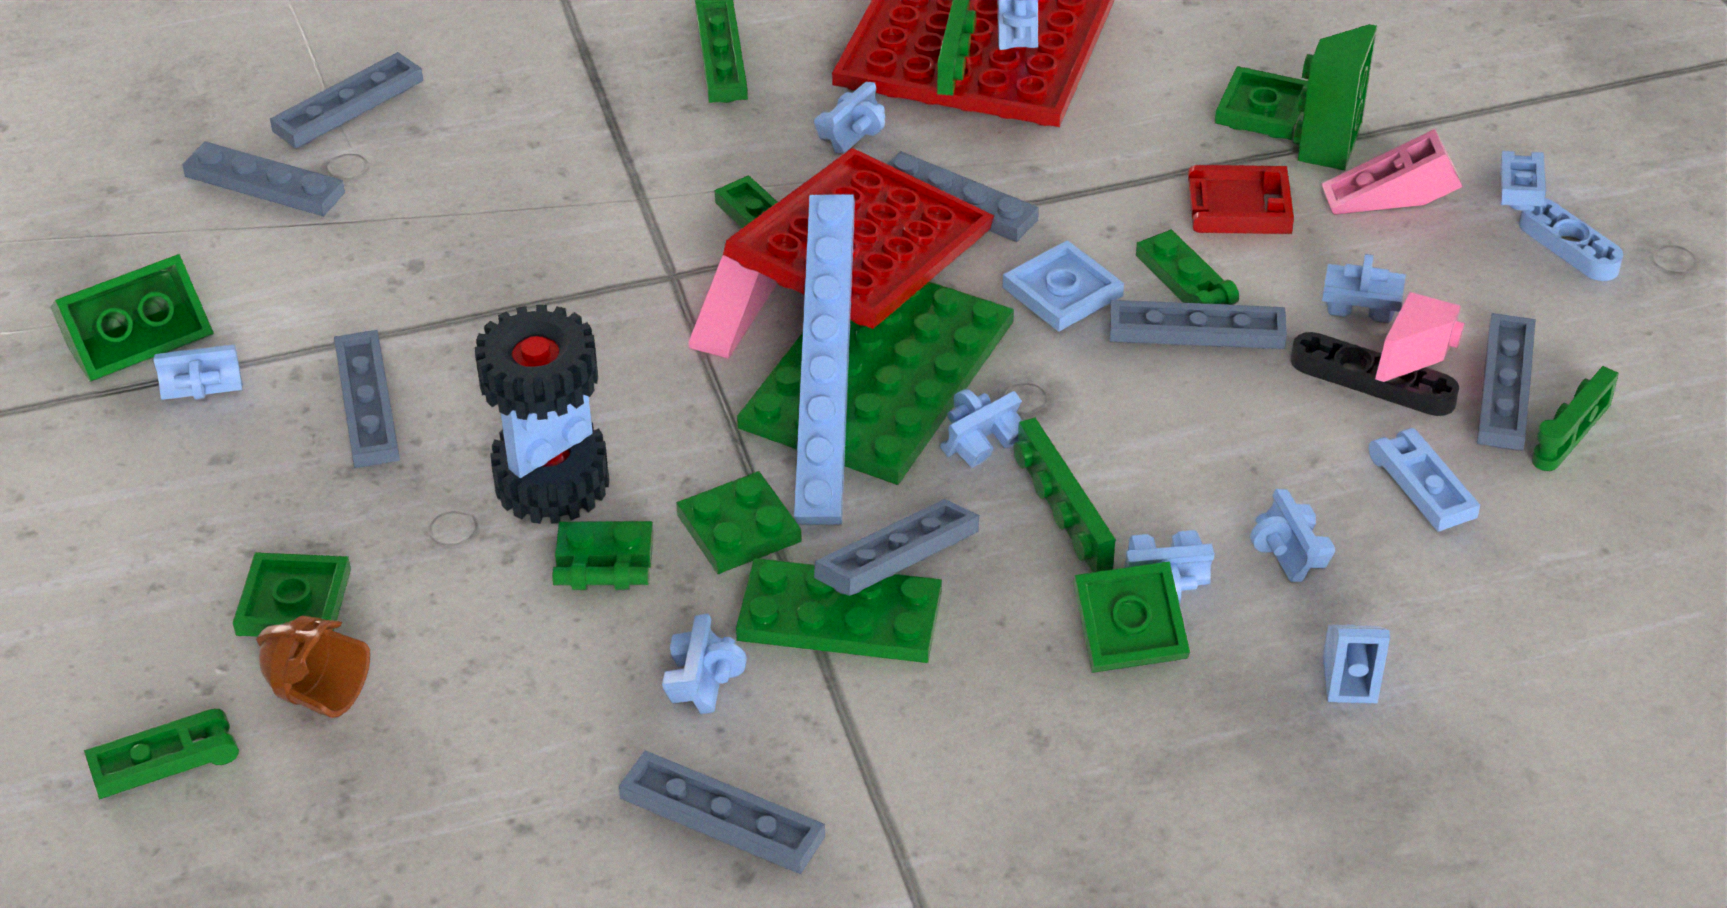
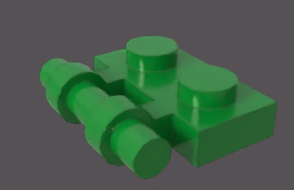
M653 521L559 522L555 552L556 567H553L552 572L553 586H571L572 590H587L589 585H614L615 590H630L631 585H649V568H651L654 536Z

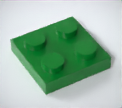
M1237 66L1216 109L1215 124L1229 126L1236 130L1261 133L1272 138L1293 140L1297 122L1302 119L1304 112L1298 111L1300 93L1303 87L1307 88L1308 81Z
M760 471L676 502L677 516L717 574L749 563L754 558L759 559L802 542L800 526Z
M255 552L233 619L235 635L258 637L260 632L268 626L281 625L300 616L337 621L351 572L349 556Z
M1170 561L1074 576L1073 586L1092 673L1188 659L1190 648Z

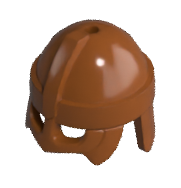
M300 616L281 625L268 626L256 638L258 645L261 646L259 651L261 673L274 694L289 703L302 705L330 718H337L346 713L358 698L369 670V646L363 641L334 632L333 629L340 627L342 622L311 616Z

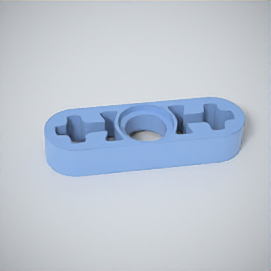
M1545 198V207L1535 206L1531 210L1521 211L1519 226L1522 231L1587 277L1598 281H1609L1618 276L1623 259L1622 249L1560 205ZM1561 236L1575 237L1580 241H1568L1561 238Z

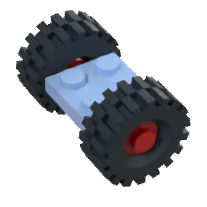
M536 305V311L527 312L526 306L516 308V315L510 316L507 311L498 315V324L489 321L484 326L485 334L479 333L476 338L475 358L482 396H486V402L491 407L498 404L503 430L499 432L500 440L494 439L492 453H490L495 493L497 499H501V505L506 511L513 508L515 517L522 520L526 514H529L531 523L541 524L543 517H550L551 524L561 522L560 516L568 515L570 520L579 518V510L581 508L589 513L596 507L595 499L602 501L606 495L605 487L609 488L606 443L603 441V434L600 429L594 430L589 405V397L595 391L594 383L598 384L599 377L595 339L588 322L582 324V317L575 312L567 317L566 308L556 306L553 312L547 311V305Z

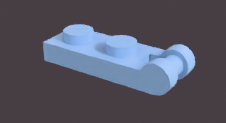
M1502 151L1500 167L1501 205H1509L1516 210H1531L1535 206L1545 207L1544 152H1531V156L1515 155V151Z
M1409 428L1398 432L1396 438L1389 440L1387 437H1382L1369 443V453L1374 464L1378 467L1383 466L1437 532L1478 518L1480 509L1478 501L1417 430Z

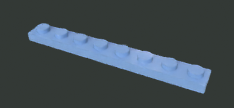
M854 194L809 196L794 519L798 525H842L855 213Z

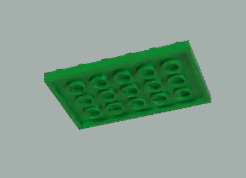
M928 282L874 329L858 325L850 319L844 466L899 485L945 420L947 413L954 407V395L969 386L1012 325L1014 309ZM803 332L737 415L738 429L797 449Z

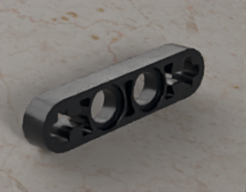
M1305 332L1294 339L1291 363L1296 370L1304 374L1429 415L1445 416L1452 413L1456 407L1459 385L1453 377L1425 367L1399 376L1398 378L1406 382L1404 384L1375 380L1382 353L1315 332ZM1354 363L1362 366L1364 369L1349 370L1343 364Z

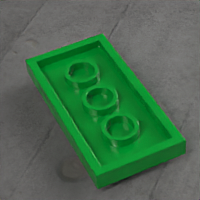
M754 558L736 625V641L928 663L942 594V579L894 574L861 590L859 593L848 596L815 579V565Z

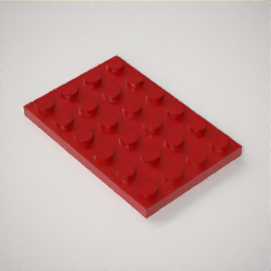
M851 148L728 238L723 255L737 261L746 269L755 270L775 280L778 285L784 288L793 289L805 295L809 196L854 194L855 213L850 319L858 325L874 329L991 229L994 215L861 151Z

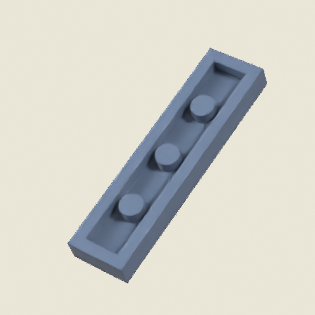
M397 52L270 118L272 132L296 149L423 81L422 68Z
M206 141L182 164L184 175L187 178L323 217L345 194L344 183L341 179Z
M902 151L887 163L902 172L994 215L989 231L1012 241L1018 242L1038 221L1039 207Z
M1111 300L1110 342L1285 349L1286 346L1285 307Z
M1491 313L1477 444L1523 451L1526 438L1536 319Z
M378 330L334 336L354 467L360 468L400 461Z
M943 499L816 560L814 578L833 587L839 593L848 596L859 593L861 590L887 577H891L895 573L977 533L980 515Z
M646 750L619 784L620 799L798 874L803 872L825 838L824 823Z

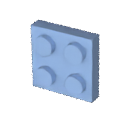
M1067 240L1003 274L1002 288L1059 332L1110 304L1111 300L1123 297L1124 283Z

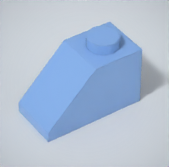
M1328 625L1323 653L1328 702L1378 703L1390 641L1388 629L1380 626Z

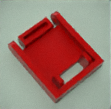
M1193 165L1189 168V193L1192 225L1195 232L1292 234L1294 213L1287 166ZM1264 194L1279 195V198H1268L1266 211Z

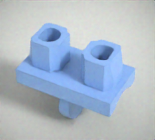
M997 0L999 50L1014 47L1038 48V0Z
M865 82L853 93H844L838 99L837 106L831 112H822L814 119L819 138L821 140H830L835 153H845L866 134L870 136L877 135L884 128L885 109L883 105L876 101L875 93L877 88L875 82Z
M1365 254L1363 266L1328 264L1322 301L1327 302L1330 315L1345 317L1351 314L1352 305L1368 307V317L1373 321L1389 323L1395 311L1400 312L1406 274L1389 272V269L1372 267L1374 256L1372 254Z
M236 345L173 351L154 355L161 400L194 396L196 400L204 399L206 394L242 390L243 384Z
M963 389L954 395L955 409L947 413L948 419L952 423L948 428L949 439L940 445V448L947 457L958 452L967 464L973 468L984 462L993 452L994 448L986 438L988 435L993 433L1002 446L1007 449L1012 447L1015 442H1018V425L1022 419L1017 414V410L1022 400L1015 391L992 403L986 393L976 396L969 389Z
M1275 489L1273 504L1266 513L1256 517L1257 525L1253 528L1250 539L1255 549L1259 552L1274 553L1290 582H1303L1310 568L1324 569L1327 567L1335 553V547L1329 537L1314 535L1312 530L1316 525V515L1310 504H1296L1288 489Z
M1196 530L1179 531L1172 536L1171 547L1156 548L1154 537H1151L1149 534L1132 535L1129 538L1128 551H1126L1125 568L1170 561L1180 604L1181 591L1197 590V585L1210 584L1211 563L1214 560L1215 554L1212 543L1202 544Z
M708 613L694 617L691 632L672 635L670 644L671 656L678 667H685L666 671L662 682L663 690L673 704L693 701L700 714L715 712L720 683H727L729 678L742 674L747 662L746 653L735 645L736 642L733 638H720L713 633L710 627L712 619Z

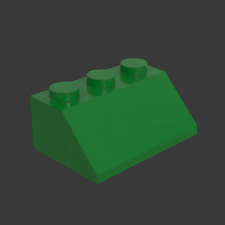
M1368 24L1322 38L1318 42L1314 55H1306L1302 78L1308 79L1307 88H1302L1298 102V111L1304 112L1303 120H1298L1293 139L1294 144L1300 145L1298 161L1346 170L1363 123L1377 25Z
M180 254L56 299L50 307L67 347L89 382L154 358L155 354L167 353L214 334Z

